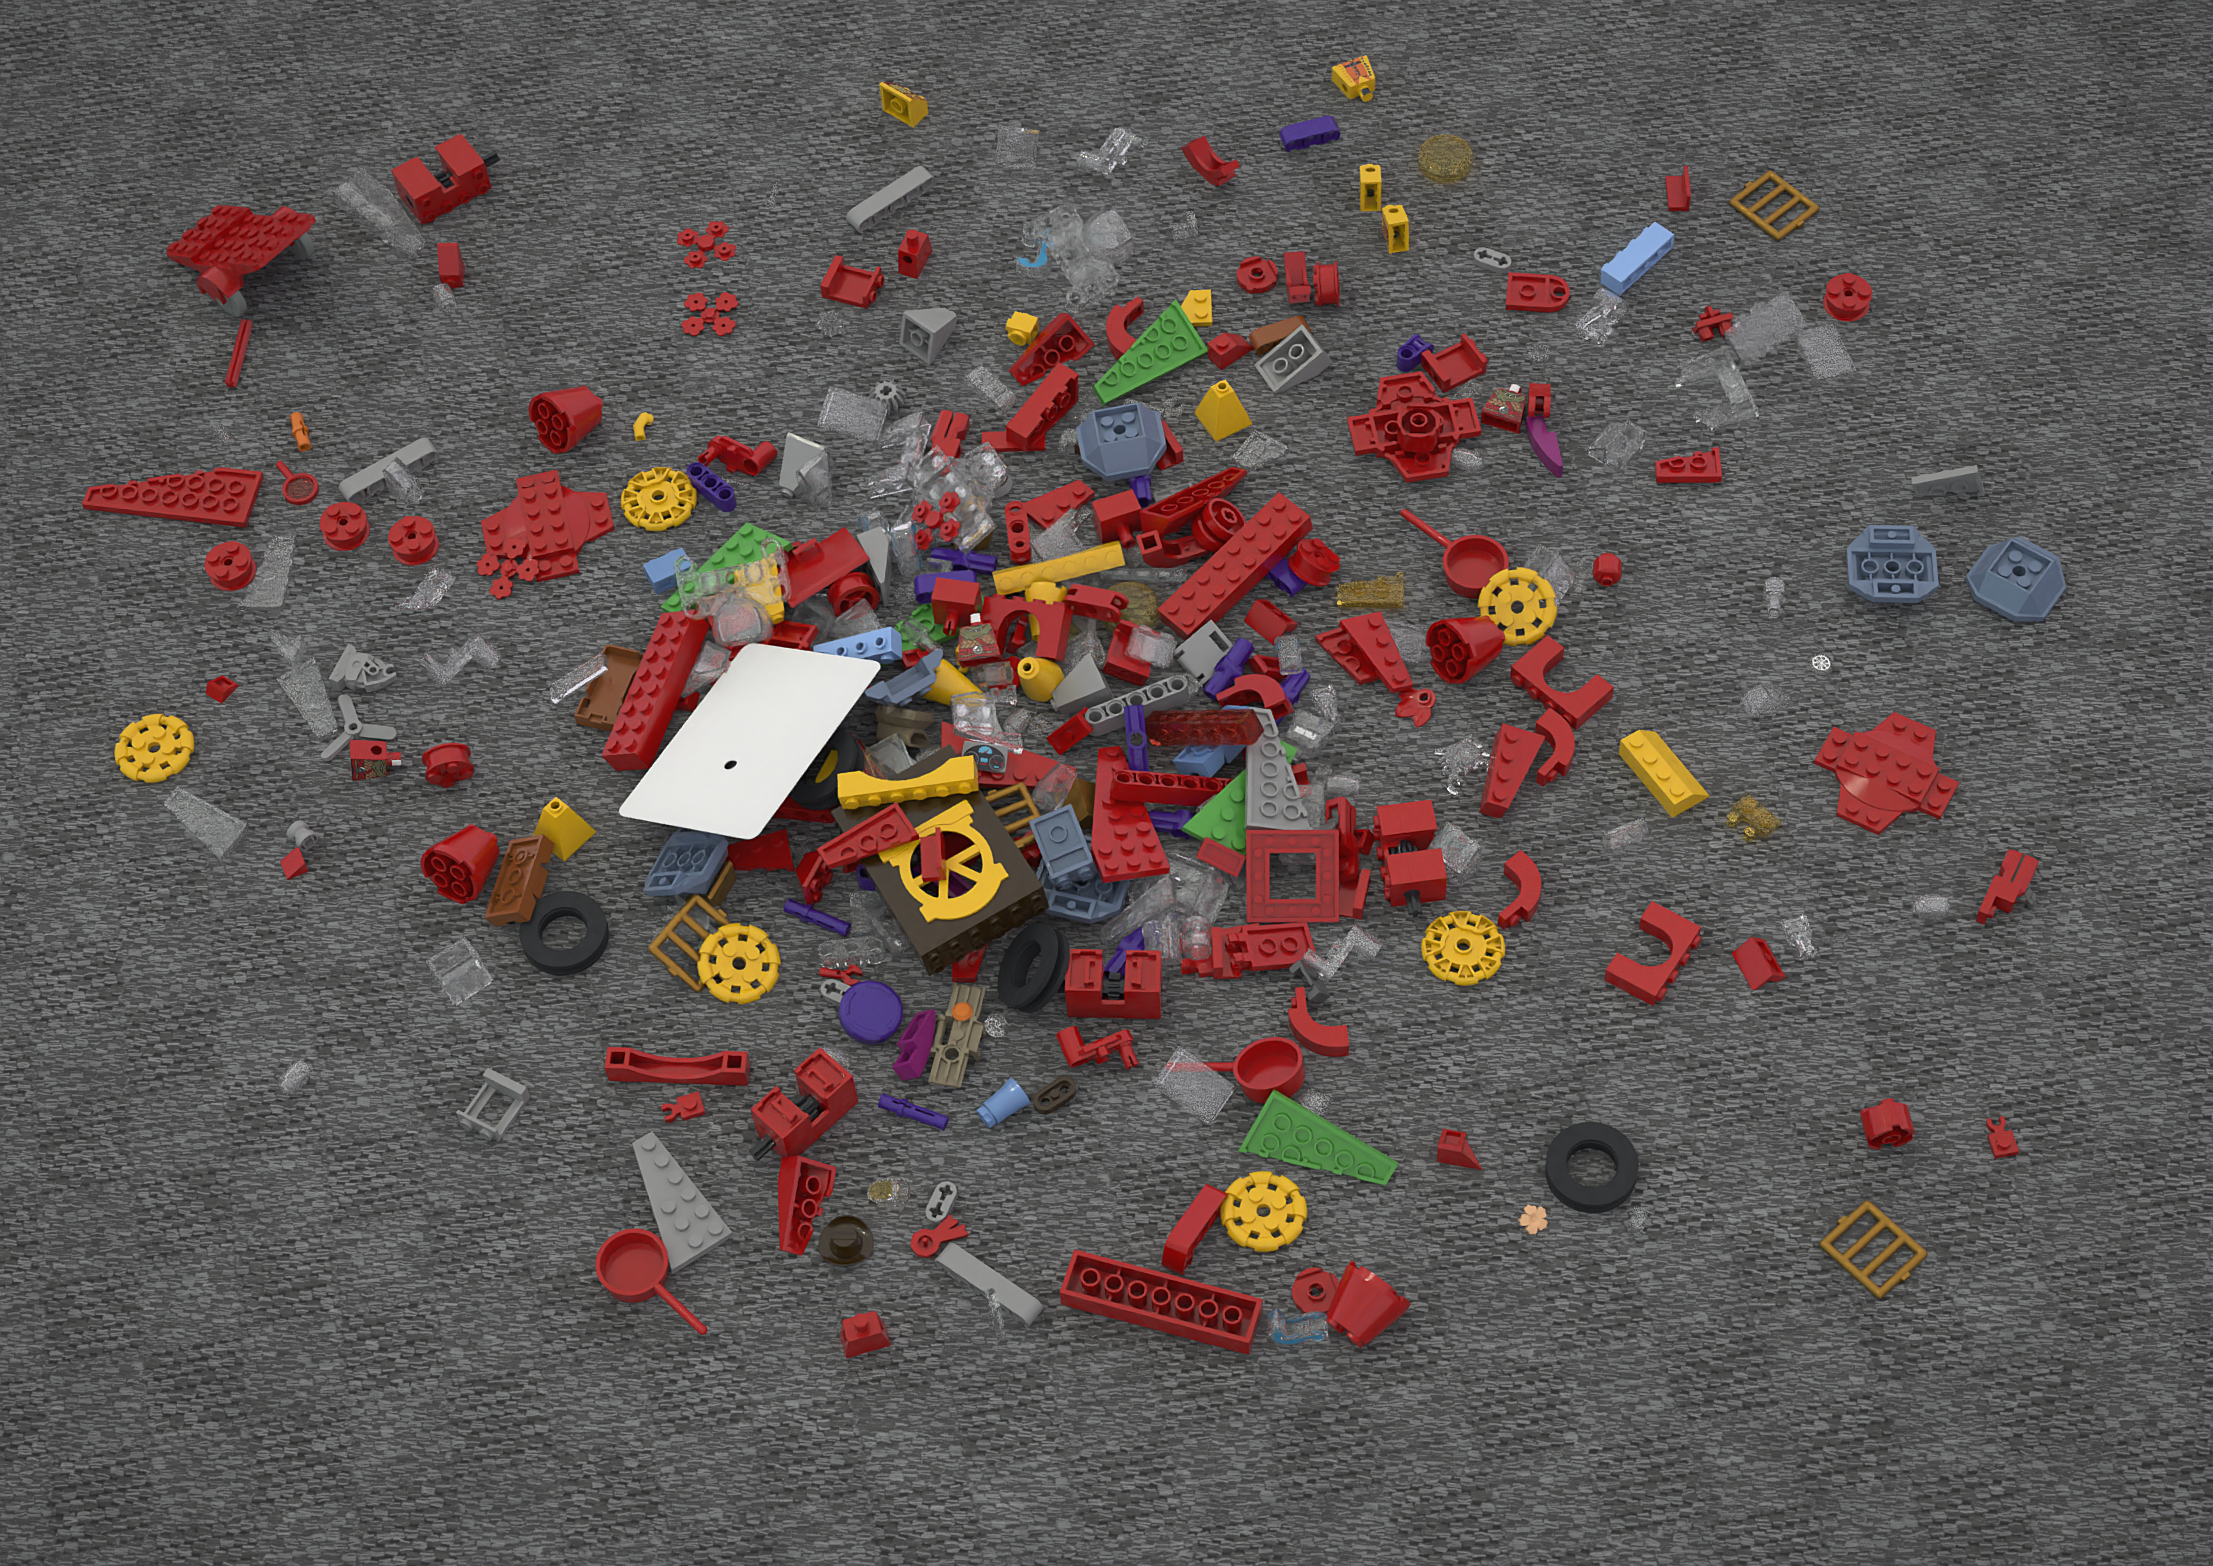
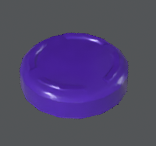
M868 980L856 983L847 989L840 1001L838 1017L841 1027L849 1037L859 1043L873 1045L885 1042L895 1035L902 1022L903 1007L900 997L891 987L882 982Z

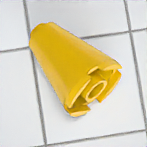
M1034 582L1031 583L1030 588L1028 586L1025 587V599L1027 602H1033V599H1040L1046 601V604L1053 605V601L1062 602L1063 598L1067 595L1068 589L1064 586L1061 589L1057 588L1056 583ZM1028 614L1032 639L1038 644L1039 622L1033 614Z
M1027 657L1018 664V674L1023 692L1034 701L1047 702L1053 698L1051 693L1065 679L1060 666L1050 659Z
M942 659L940 666L935 672L936 681L930 686L932 690L924 694L923 698L975 713L977 710L981 711L987 701L984 698L985 693L949 661Z

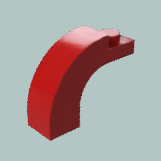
M1205 136L1198 137L1181 147L1191 166L1212 185L1220 186L1236 176L1234 170L1240 167L1237 159L1228 162L1221 160L1214 153Z
M1305 251L1284 252L1283 260L1288 302H1310L1309 294H1311V289L1307 280Z
M1138 296L1128 302L1124 308L1117 304L1107 318V344L1110 352L1117 360L1137 341L1126 332V329L1144 313L1143 300Z
M1157 530L1136 536L1144 562L1156 568H1172L1188 564V560L1209 554L1208 550L1199 543L1194 534L1176 540H1163L1159 538Z
M1249 674L1234 679L1235 686L1216 694L1217 701L1222 708L1226 705L1244 706L1252 702L1264 703L1265 709L1272 711L1274 720L1294 712L1291 701L1279 683L1266 675Z
M1551 708L1539 718L1535 726V733L1546 736L1544 740L1551 745L1554 751L1553 755L1537 771L1536 782L1543 787L1548 782L1552 783L1558 776V773L1564 777L1566 776L1573 762L1575 748L1571 727L1561 715Z
M1522 850L1518 851L1504 863V875L1517 886L1520 894L1515 901L1498 915V926L1503 930L1509 926L1514 927L1521 918L1528 922L1535 914L1540 901V873L1535 863Z
M1304 987L1295 988V997H1291L1292 1009H1288V1022L1294 1037L1301 1045L1316 1054L1329 1057L1349 1056L1347 1025L1324 1026L1315 1022L1307 1011Z

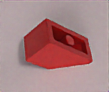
M437 243L439 277L442 287L449 289L463 287L465 265L458 243Z
M1222 333L1208 342V358L1220 370H1223L1254 348L1241 335Z

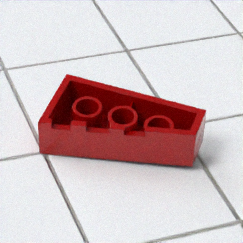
M1058 362L1012 420L1007 423L1006 440L1027 452L1044 433L1046 434L1078 402L1079 374Z
M1504 723L1495 734L1479 813L1502 818L1546 736Z

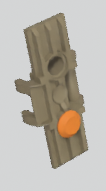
M954 983L948 1009L945 1015H938L936 1019L938 1024L929 1057L934 1058L928 1080L929 1083L961 1088L969 1055H972L974 1060L979 1061L981 1051L978 1048L980 1038H985L987 1032L985 1025L978 1022L986 988ZM946 1026H950L952 1030L948 1045H942ZM950 1057H957L954 1060H949Z

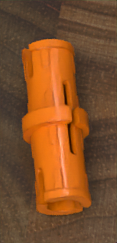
M300 412L292 413L289 419L293 427L292 435L297 441L298 450L300 452L310 450L312 446L308 437L309 430L304 424L303 415Z

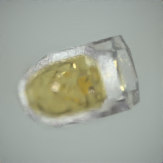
M880 1178L868 1186L867 1196L871 1201L879 1205H906L910 1199V1186L906 1180L901 1178Z

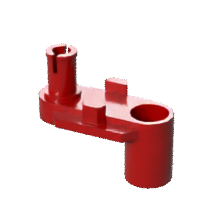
M718 435L708 442V449L698 456V461L707 467L717 458L721 463L727 465L725 467L726 470L732 474L738 470L746 475L757 476L777 458L778 454L773 444L767 441L762 442L752 451L750 447L725 435L723 437Z
M1077 1026L1065 1028L1055 1035L1069 1068L1080 1066L1095 1059L1098 1065L1109 1060L1107 1055L1114 1051L1119 1052L1126 1070L1131 1069V1066L1134 1068L1140 1064L1131 1046L1134 1039L1129 1029L1119 1031L1087 1045L1084 1044Z

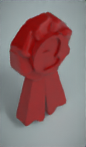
M950 1214L934 1230L921 1229L912 1235L910 1246L917 1257L930 1258L938 1253L941 1243L968 1237V1232L965 1231L964 1224L956 1227L958 1220L953 1219Z

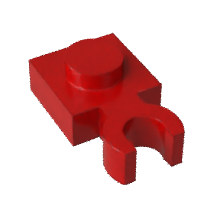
M1021 615L1016 620L1005 652L1014 654L1018 648L1022 649L1026 637L1023 635L1029 617Z
M920 648L902 651V659H899L904 671L914 667L921 658L936 651V648H928L925 652H921Z
M699 1091L676 1098L678 1103L676 1105L668 1103L661 1106L663 1112L672 1111L671 1115L664 1117L666 1123L675 1121L678 1116H681L682 1120L685 1121L705 1115Z
M1999 1116L2000 1125L1998 1126L1993 1125L1991 1119L1987 1118L1986 1127L1992 1132V1134H1988L1987 1139L1994 1159L2018 1155L2019 1150L2012 1130H2004L2005 1118Z

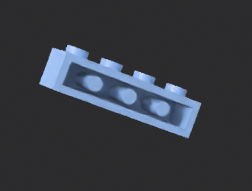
M1656 222L1649 228L1646 227L1639 237L1632 239L1623 251H1619L1610 263H1606L1602 267L1600 283L1620 296L1673 248L1674 234Z
M887 627L814 645L813 652L877 661L880 664H891L894 660L902 659V639L899 632L892 627Z

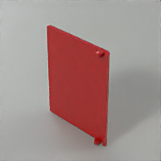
M845 527L819 543L815 538H812L792 551L795 555L794 559L777 569L781 594L787 600L789 606L794 608L799 603L869 561L870 558Z

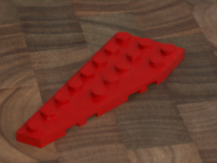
M220 467L214 468V471L211 472L200 470L195 471V474L181 476L180 473L148 478V481L137 483L136 480L128 481V484L100 485L88 487L82 505L87 510L246 528L264 476L260 471Z
M1120 745L1098 748L1091 854L1102 882L1108 883L1170 874V865L1144 802L1117 800L1109 793L1114 773L1118 770H1130Z

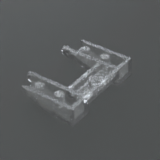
M1726 346L1676 365V370L1681 371L1680 378H1675L1676 387L1716 377L1729 401L1692 415L1694 422L1700 421L1707 426L1706 429L1708 431H1714L1759 419V409Z
M923 411L897 420L888 426L882 437L876 441L874 445L876 448H885L903 443L904 445L898 465L884 469L865 479V485L870 488L868 492L870 498L915 489L932 420Z

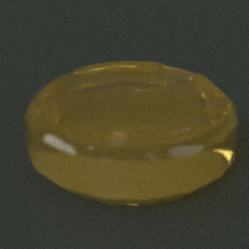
M1449 134L1435 135L1426 139L1420 146L1417 155L1418 167L1425 177L1441 183L1458 181L1471 171L1473 165L1472 148L1467 141L1458 136Z
M1126 581L1112 585L1107 589L1122 593L1129 601L1127 608L1120 610L1122 614L1120 619L1131 621L1144 628H1151L1156 623L1159 616L1157 611L1159 608L1158 598L1148 586L1135 581ZM1101 620L1108 630L1114 632L1118 622Z

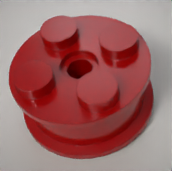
M1337 261L1334 264L1320 265V262H1317V265H1313L1315 306L1319 305L1322 308L1325 304H1336L1337 307H1340V282Z
M1852 273L1835 276L1826 286L1823 306L1825 311L1834 319L1845 322L1859 320L1869 310L1872 289L1866 280Z
M340 502L330 505L320 517L319 525L324 541L334 550L349 551L356 549L369 536L370 526L366 513L362 507L355 503Z
M405 516L392 526L388 534V542L394 557L405 565L416 566L424 564L436 555L439 548V540L435 534L433 524L428 519L420 516Z
M1318 538L1300 540L1297 544V551L1288 557V564L1291 570L1303 581L1318 587L1328 585L1331 580V573H1335L1340 567L1339 556L1325 546L1324 542Z
M236 541L225 542L215 546L206 555L204 562L205 570L210 576L212 584L223 591L242 589L256 575V564L251 557L249 549Z
M863 572L847 573L833 582L827 592V598L830 604L833 605L835 615L844 621H855L866 617L874 611L879 603V594L873 587L871 577Z
M445 743L428 749L422 755V763L427 767L425 772L427 782L447 788L454 786L456 781L471 778L474 773V765L469 762V757L471 756L470 748L461 743Z

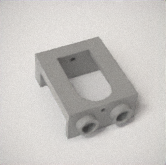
M487 1068L483 1074L485 1083L465 1112L457 1110L456 1114L460 1125L466 1130L471 1131L475 1129L479 1131V1134L488 1141L494 1139L499 1142L529 1100L530 1094L527 1087ZM498 1090L515 1100L500 1122L493 1128L479 1121L477 1117L494 1092Z

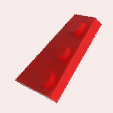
M1719 447L1712 448L1711 452H1694L1693 456L1683 458L1677 456L1656 461V483H1721L1722 472Z
M1077 480L1024 504L1027 517L1047 534H1050L1095 497L1091 488L1082 481Z
M1341 628L1315 635V641L1359 685L1380 679L1375 673L1376 669L1370 662L1367 663L1359 647L1357 645L1354 646L1350 641V636L1346 630L1343 631Z
M786 829L727 846L729 854L724 862L730 861L733 863L734 870L753 871L754 869H767V871H776V869H787V871H795Z

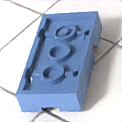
M1226 705L1173 760L1180 775L1198 773L1200 776L1211 778L1224 764V757L1227 763H1230L1246 746L1243 732L1246 733L1247 710L1249 706Z

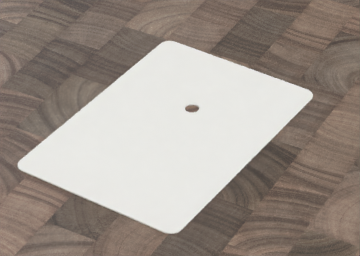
M757 643L744 646L620 807V815L741 839L755 838L761 833L876 676L881 667L880 663L865 659ZM729 761L737 762L736 766L732 769L724 768L725 764Z

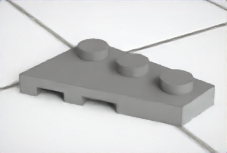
M1977 465L1911 477L1915 495L1944 496L1946 492H1953L1957 496H1966V492H1977L1978 496H1985Z

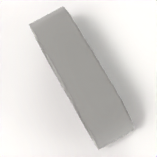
M1484 247L1478 248L1474 252L1473 260L1479 267L1500 274L1507 273L1511 269V258L1506 254Z
M834 979L826 980L821 985L822 997L826 1001L839 1006L842 997L851 986ZM835 987L837 993L831 992L828 994L827 989Z
M944 1181L935 1188L925 1211L926 1218L930 1224L939 1225L950 1214L957 1199V1190L953 1183ZM947 1189H950L952 1195L947 1194L943 1201L941 1191L945 1192ZM941 1206L940 1212L942 1215H937L936 1218H933L932 1212H936L938 1207Z

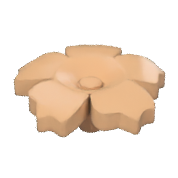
M1531 1205L1524 1207L1526 1214H1522L1518 1221L1521 1226H1526L1525 1230L1529 1234H1536L1538 1230H1543V1228L1547 1227L1548 1222L1542 1219L1546 1217L1545 1209L1542 1206H1539L1537 1209L1536 1206Z

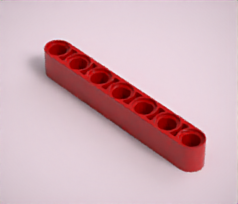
M1118 770L1114 773L1109 793L1113 798L1123 801L1205 807L1233 779Z

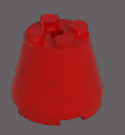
M585 385L543 392L531 399L529 418L530 422L535 423L540 434L537 436L538 439L548 450L555 454L565 453L572 450L601 423L603 402L600 397L595 396Z
M1488 615L1442 619L1434 622L1426 634V646L1430 648L1433 659L1430 662L1437 675L1449 684H1462L1473 678L1501 654L1503 642L1505 641L1504 632L1498 629L1497 625Z
M469 824L464 829L432 845L423 853L420 861L422 872L425 878L430 877L432 882L439 888L437 892L440 895L459 904L475 900L480 895L499 858V848L496 844L498 839L493 833H487L475 825Z
M1351 1260L1343 1272L1327 1312L1326 1322L1339 1334L1345 1331L1349 1341L1361 1348L1363 1345L1369 1344L1408 1310L1411 1303L1402 1295L1399 1297L1397 1292L1384 1280L1363 1266L1359 1269L1356 1263Z

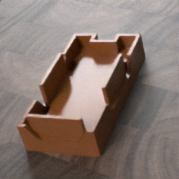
M605 644L598 660V665H596L586 687V698H581L574 714L577 724L612 731L644 653L639 654L637 650Z
M544 834L510 840L484 917L494 926L508 925L511 921H516L517 923L530 921L536 903L534 896L540 899L548 876V871L541 866V863H549L555 845Z

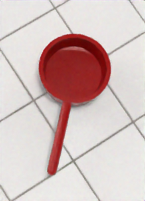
M1401 510L1400 515L1446 548L1443 555L1445 580L1448 586L1458 595L1479 599L1483 586L1486 587L1488 585L1489 579L1496 573L1508 569L1509 559L1507 552L1496 540L1483 535H1467L1452 542L1408 510ZM1497 586V588L1493 591V594L1496 593V592L1500 589L1498 586Z
M1269 1037L1251 1043L1238 1054L1235 1062L1171 1063L1168 1065V1070L1172 1073L1233 1072L1246 1097L1262 1104L1266 1103L1273 1090L1290 1098L1300 1089L1305 1080V1068L1300 1047L1295 1042L1282 1037Z
M626 1229L615 1233L603 1243L596 1257L595 1268L599 1280L614 1298L623 1302L638 1303L658 1294L699 1334L705 1335L707 1333V1327L664 1287L669 1273L668 1253L664 1243L658 1236L644 1229Z

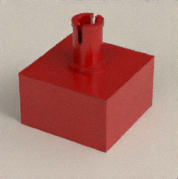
M1133 489L1092 502L1093 524L1101 544L1121 540L1124 549L1132 548L1136 544L1133 536L1143 533L1139 514L1141 507Z
M936 578L931 596L934 623L944 625L942 632L945 635L949 636L951 630V636H955L957 627L970 626V615L982 613L980 583Z

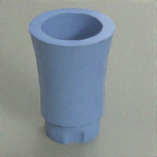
M1009 1078L995 1094L982 1103V1106L976 1110V1113L984 1124L991 1128L996 1123L999 1124L1016 1111L1031 1103L1014 1079Z

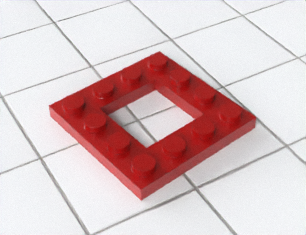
M1246 830L1247 922H1339V830ZM1269 853H1316V899H1270Z

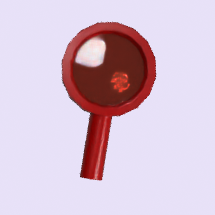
M283 461L276 463V467L287 479L282 486V493L287 502L297 506L305 505L317 497L319 485L312 475L307 473H297L294 475Z

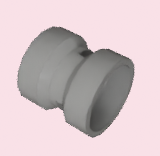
M303 820L294 822L287 830V836L291 841L296 842V846L301 851H307L318 842V835L313 830H309V826Z

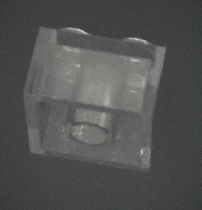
M1144 625L1134 627L1128 639L1124 655L1164 669L1168 668L1177 645V641L1173 640L1174 636L1164 632L1157 635L1152 633V628Z

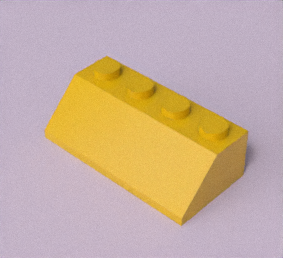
M1638 730L1620 740L1619 755L1672 818L1709 797V794L1655 731Z

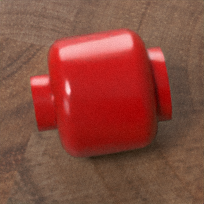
M1603 553L1594 560L1593 578L1597 583L1608 587L1620 581L1622 562L1616 555Z

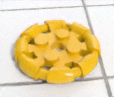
M668 467L651 468V471L638 473L627 483L628 487L623 489L621 495V508L625 510L624 515L627 520L638 528L641 526L646 531L654 532L666 531L668 527L681 525L691 516V510L695 509L697 504V490L693 488L688 476L679 470L676 472ZM657 495L664 496L661 500H654V497ZM670 514L671 518L663 519L664 516Z
M1517 567L1516 570L1505 569L1493 575L1489 579L1488 585L1486 587L1483 586L1479 595L1478 608H1480V615H1488L1497 627L1500 623L1507 626L1504 630L1505 641L1503 644L1517 647V645L1526 644L1528 646L1542 639L1546 635L1544 633L1549 627L1552 628L1557 615V606H1555L1554 600L1556 595L1551 584L1546 578L1543 580L1538 576V572L1523 567ZM1518 578L1519 585L1511 586L1510 579ZM1532 582L1538 586L1535 592L1528 588ZM1497 586L1503 590L1498 594V597L1493 594ZM1539 600H1546V608H1540ZM1515 601L1523 603L1524 609L1521 613L1516 614L1512 611V604ZM1490 606H1495L1496 614L1489 615ZM1537 617L1542 620L1538 628L1532 624ZM1516 629H1524L1525 635L1517 636Z
M164 714L147 715L142 717L143 720L137 723L132 722L122 731L119 736L120 741L115 745L114 755L116 764L121 766L120 771L128 778L137 782L143 780L145 783H156L167 780V777L173 774L176 775L185 768L190 761V754L194 752V736L191 731H188L189 726L175 716L165 717ZM147 727V728H148V731H146V732H144V733H142V734L139 732V731H141L142 729H144V728ZM180 735V738L175 740L174 737ZM128 743H132V747H127ZM155 745L161 746L159 751L155 753L149 752L151 747ZM166 765H170L169 767L162 770V768ZM144 767L149 768L146 772H143Z
M1453 911L1443 918L1441 916L1428 926L1425 931L1426 936L1421 942V952L1423 960L1429 964L1428 969L1436 977L1445 982L1447 980L1455 982V985L1469 986L1478 984L1479 980L1489 979L1499 970L1502 965L1501 958L1505 956V941L1502 934L1498 933V927L1487 917L1481 914L1479 916L1471 914V911ZM1453 924L1456 928L1449 930L1447 925ZM1489 935L1491 938L1485 940L1483 936ZM1438 937L1441 938L1440 941L1434 940L1435 938H1438ZM1466 943L1470 948L1463 951L1458 949L1457 945ZM1486 952L1491 953L1493 956H1486ZM1441 954V959L1436 960L1435 956ZM1477 965H1478L1479 968H1480V970L1477 971V972H1474L1473 969H1475V968L1477 967ZM1451 967L1459 969L1458 973L1451 972Z
M731 923L719 927L716 933L710 934L704 940L699 950L700 961L697 962V968L702 983L708 986L709 992L713 996L726 1003L731 1001L738 1002V1005L760 999L763 993L769 992L774 987L780 975L778 973V966H781V959L776 944H772L768 939L769 935L760 928L750 924L749 926H743L740 923ZM739 934L747 935V941H738ZM724 938L727 943L721 948L718 942ZM759 944L765 948V951L762 953L757 948ZM710 957H717L715 964L709 963ZM735 959H742L745 962V968L737 970L733 967L732 962ZM762 964L769 965V971H761ZM717 975L723 980L719 984L713 979ZM755 980L760 983V986L756 989L750 985ZM731 987L740 988V993L731 992Z
M1257 1171L1249 1173V1176L1246 1178H1238L1227 1188L1226 1193L1229 1195L1220 1207V1219L1222 1225L1226 1226L1228 1230V1236L1243 1248H1246V1246L1253 1248L1256 1252H1271L1278 1250V1247L1284 1244L1288 1246L1300 1235L1303 1230V1221L1307 1220V1204L1305 1198L1301 1197L1299 1193V1187L1289 1178L1283 1175L1280 1177L1273 1175V1172ZM1269 1184L1277 1186L1276 1191L1268 1189ZM1254 1185L1255 1188L1251 1189L1248 1193L1246 1188ZM1291 1197L1293 1202L1287 1205L1286 1198ZM1235 1200L1241 1202L1240 1208L1233 1205ZM1261 1207H1266L1270 1210V1214L1266 1217H1261L1257 1214V1210ZM1287 1217L1294 1218L1293 1222H1286ZM1241 1219L1243 1225L1236 1226L1234 1222ZM1279 1231L1281 1236L1274 1238L1271 1233ZM1251 1233L1259 1235V1237L1257 1239L1251 1238L1250 1235Z

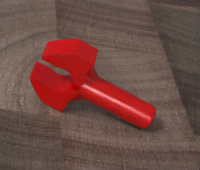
M849 964L848 969L844 971L825 967L819 969L820 976L842 980L844 984L851 987L860 982L857 979H850L851 975L863 977L860 968Z

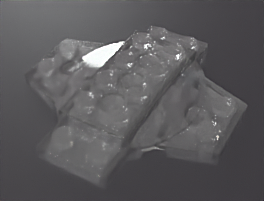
M989 442L965 453V458L956 459L954 456L947 457L942 448L936 445L906 472L915 485L912 492L915 498L912 505L906 506L892 528L908 551L914 557L918 556L912 543V525L914 524L916 527V533L913 531V536L920 529L925 530L929 527L926 525L925 520L921 524L912 520L911 516L914 512V507L919 505L921 501L927 500L933 506L932 511L940 512L938 503L942 499L945 492H956L960 499V504L955 507L952 513L947 512L943 514V522H948L951 518L960 522L961 527L958 530V536L953 537L950 542H945L943 538L939 537L941 532L940 526L937 529H931L933 541L927 550L941 543H956L959 549L966 555L998 527L992 518L993 516L990 514L992 500L1011 470ZM921 549L918 550L919 555H920L921 553L925 552V551H923V550H921Z

